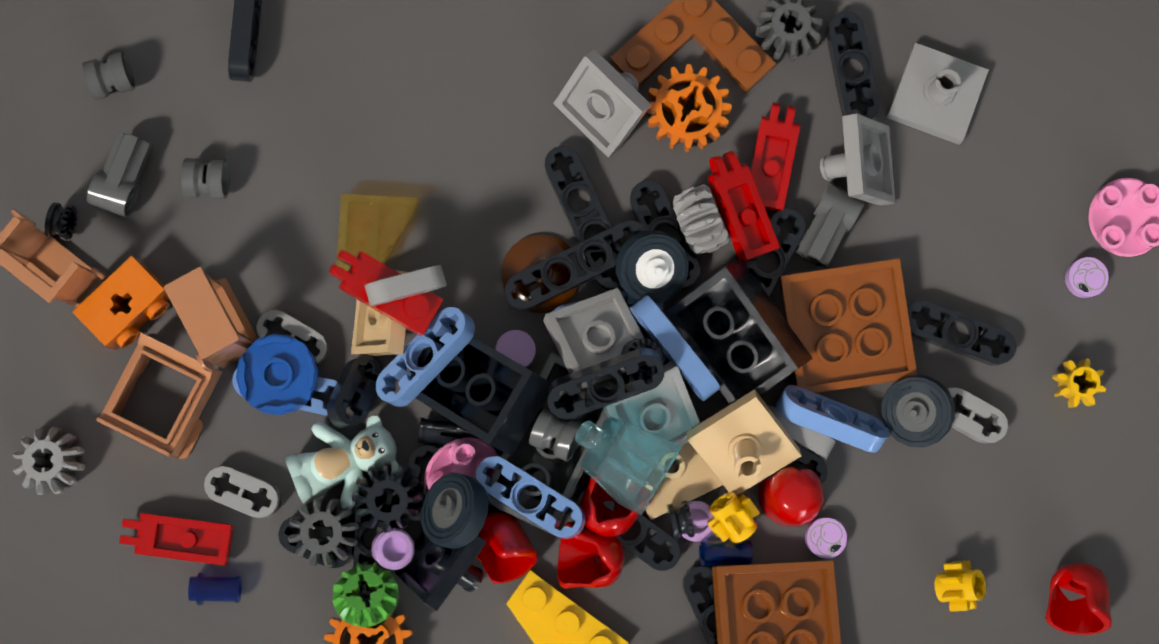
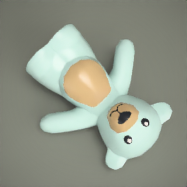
M378 416L369 417L366 429L360 431L352 441L326 424L317 422L313 424L312 432L317 438L326 442L332 448L285 457L295 488L303 504L314 501V498L322 496L332 487L344 481L345 485L340 499L342 509L346 507L352 509L356 502L352 501V493L360 490V487L356 484V479L358 476L363 477V471L368 472L370 465H374L378 471H384V462L390 461L392 465L391 473L396 474L399 468L396 462L397 447L391 433L382 427V422Z

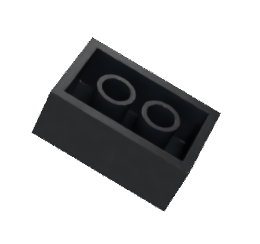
M743 259L724 267L665 312L687 344L714 376L720 386L719 390L729 404L734 403L754 389L759 395L763 394L813 359Z
M451 324V334H455L458 329ZM437 337L435 341L444 346L445 344L439 341L440 338ZM473 337L415 398L487 444L512 456L546 400L548 389L552 383ZM431 347L423 349L418 358L419 367H424L431 362L433 357ZM410 371L412 373L410 376L414 377L416 373Z

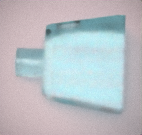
M614 417L608 418L602 428L588 420L580 426L575 436V441L588 450L581 462V468L619 505L639 515L643 514L682 446Z

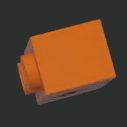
M130 256L72 313L105 347L117 350L119 347L124 349L131 345L140 335L138 329L149 319L155 320L159 318L170 306L168 303L170 299L163 287L165 285L142 261ZM125 299L130 300L128 304L131 307V311L128 314L123 312L125 308L121 304Z

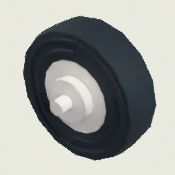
M643 231L631 236L622 245L616 258V274L620 286L632 298L641 300L647 295L655 303H661L672 298L682 289L688 276L689 261L684 248L674 237L661 231Z

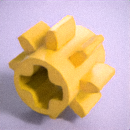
M1088 358L1081 360L1078 368L1072 360L1063 362V367L1066 372L1052 375V378L1058 381L1059 388L1054 393L1055 397L1064 396L1068 398L1069 408L1077 407L1080 403V398L1087 407L1095 405V399L1092 395L1106 392V388L1100 385V376L1103 375L1104 371H1095L1090 368V359ZM1079 376V382L1085 384L1083 390H1079V385L1073 382L1074 377Z
M733 492L726 493L717 498L709 508L713 518L708 520L707 524L722 542H725L728 538L733 543L742 542L749 538L757 529V524L753 518L759 515L760 512L751 499L747 498L744 494L737 497Z
M970 560L944 563L945 571L938 572L935 577V592L939 601L949 602V610L951 612L976 609V601L983 600L986 594V581L982 571L979 569L971 570Z

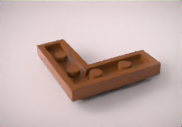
M673 0L610 57V63L620 73L627 72L632 74L637 79L640 87L693 38L745 93H748L776 66V63L715 0Z

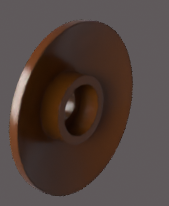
M545 234L528 236L518 241L511 247L503 261L502 282L504 289L508 280L515 274L571 247L561 239ZM556 264L548 269L547 277L552 284L561 286L569 281L570 272L564 265ZM535 277L536 283L529 287H524L521 282L517 283L516 292L512 294L514 300L521 298L526 303L530 301L529 294L539 287L541 288L542 295L549 292L542 285L541 279ZM578 287L529 311L534 313L552 312L557 307L567 304L575 295Z

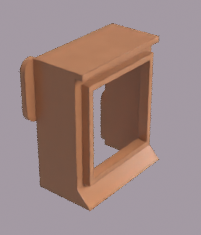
M12 209L11 213L14 217L0 233V265L45 301L50 303L58 299L78 307L109 277L104 272L94 267L91 268L57 240L47 237L45 231L35 227L36 223L30 218Z
M200 266L163 286L199 353L196 355V358L204 370L214 371L212 364L224 368L234 363L258 339L226 278L215 280L204 273Z
M140 332L138 345L100 417H97L96 421L168 457L186 459L191 454L204 428V423L199 417L223 372L216 368L212 372L206 371L200 366L198 360ZM151 358L197 380L167 439L120 416Z

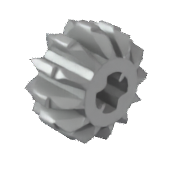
M705 184L697 187L692 186L674 196L673 209L686 242L693 252L698 255L706 252L710 253L720 249L721 246L729 242L730 236L712 190Z
M53 426L49 432L40 427L34 429V439L26 436L22 437L20 441L26 448L25 452L15 451L12 454L14 458L22 459V465L17 466L13 470L15 475H26L22 486L29 489L36 486L38 495H47L50 489L54 494L64 493V483L76 485L78 480L72 473L73 470L83 471L86 468L85 464L76 462L75 457L81 456L85 452L83 447H72L76 436L71 433L63 436L62 428ZM46 454H53L50 459L54 464L52 468H45L48 464V460L45 458Z

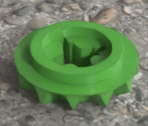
M375 562L372 565L357 563L349 571H342L341 578L336 584H333L332 601L337 614L348 624L357 627H370L385 621L393 613L399 600L398 584L390 570H385ZM363 581H365L370 590L377 589V591L370 594V607H366L365 602H363L360 596L354 597V595L360 593V586Z

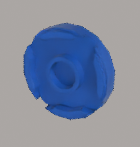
M279 334L258 338L253 342L238 361L236 374L239 391L244 399L257 410L273 415H285L302 408L311 400L317 389L319 379L316 358L309 348L291 336Z

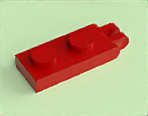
M772 102L769 117L761 116L750 172L765 209L778 212L779 210H784L800 124L793 122L796 107L787 106L785 119L779 120L780 104Z
M733 151L724 153L722 158L720 156L710 158L709 166L712 175L708 177V182L738 259H743L745 262L780 248L749 167L745 163L740 165L737 155Z
M341 250L337 259L350 266V269L346 271L332 264L328 271L331 275L342 281L339 288L419 336L424 335L444 299L429 291L396 301L370 306L364 285L401 274L364 252L360 251L357 257Z
M140 513L139 520H122V527L137 529L136 537L120 535L119 539L120 544L134 545V554L222 566L229 564L234 525L149 513Z

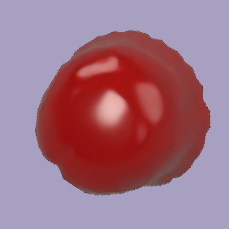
M595 464L592 467L588 486L580 501V507L585 515V526L600 536L615 537L621 535L632 527L642 510L652 502L654 495L646 484L628 472L611 464ZM614 501V510L608 509L603 502Z
M792 466L784 467L775 472L771 477L763 480L758 491L759 505L762 508L763 514L782 526L800 527L810 524L818 517L824 504L821 481L817 474L810 469L800 470Z
M506 512L488 513L484 526L478 534L487 543L475 559L481 562L492 583L504 584L517 580L535 566L538 557L536 550L531 545L521 524L515 517Z
M567 522L564 526L572 528L575 523ZM584 526L577 536L569 539L560 538L557 576L559 585L562 588L608 587L615 583L621 575L624 565V550L616 536H600ZM597 555H598V564H597L596 562H594V560H595V558L597 557Z
M1073 563L1060 567L1053 574L1050 581V596L1045 616L1047 623L1053 628L1071 635H1093L1109 630L1112 626L1110 589L1104 573L1099 568L1086 563ZM1060 588L1085 597L1069 601Z

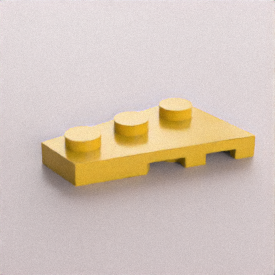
M532 570L528 572L506 603L534 644H629L627 640Z

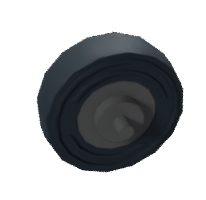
M910 375L896 381L886 391L881 404V417L885 427L889 429L890 435L896 441L909 447H927L939 442L950 431L955 419V403L949 390L940 381L926 375Z
M454 472L443 475L432 485L425 496L421 510V524L424 534L431 542L443 547L457 549L467 546L477 537L487 517L488 497L485 488L475 478Z

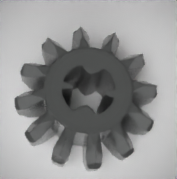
M768 0L766 4L767 11H760L757 16V20L762 25L756 28L755 35L760 38H766L761 48L766 51L774 47L776 49L774 53L775 60H779L783 52H787L788 59L791 62L796 61L798 51L808 56L812 52L811 44H818L821 39L820 33L816 30L821 28L823 20L818 17H812L817 10L816 4L805 8L802 6L804 0H796L795 3H791V0H780V4L775 0ZM786 22L794 25L792 33L784 31Z
M318 497L314 498L313 501L314 512L305 504L298 508L305 518L304 521L296 518L290 519L289 524L300 528V534H292L288 536L289 542L302 541L303 545L295 552L298 558L311 551L308 564L312 567L317 566L322 555L323 562L328 568L334 566L333 552L343 561L349 558L348 552L342 545L357 546L358 540L347 536V531L359 529V523L351 522L345 524L344 520L353 513L350 507H346L336 514L339 507L338 499L332 498L325 510L323 499ZM321 521H323L326 527L333 528V536H327L329 540L327 544H325L323 538H316L315 529L321 528L319 525Z

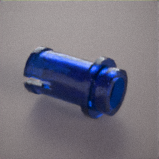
M701 540L699 560L702 566L750 565L752 563L753 546L750 540H744L739 543H733L731 540H726L725 542H722V540Z
M199 572L198 576H191L189 579L188 598L189 601H196L197 605H203L204 601L239 603L241 600V576L205 577L204 572Z

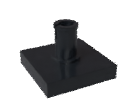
M423 532L414 544L415 551L412 560L405 567L395 570L394 573L425 604L437 611L456 584L463 587L467 592H473L478 588L477 585L469 581L470 579L467 576L472 577L479 583L482 582L484 573L482 569L474 566L472 562L487 542L477 535L467 546L451 549L434 544Z

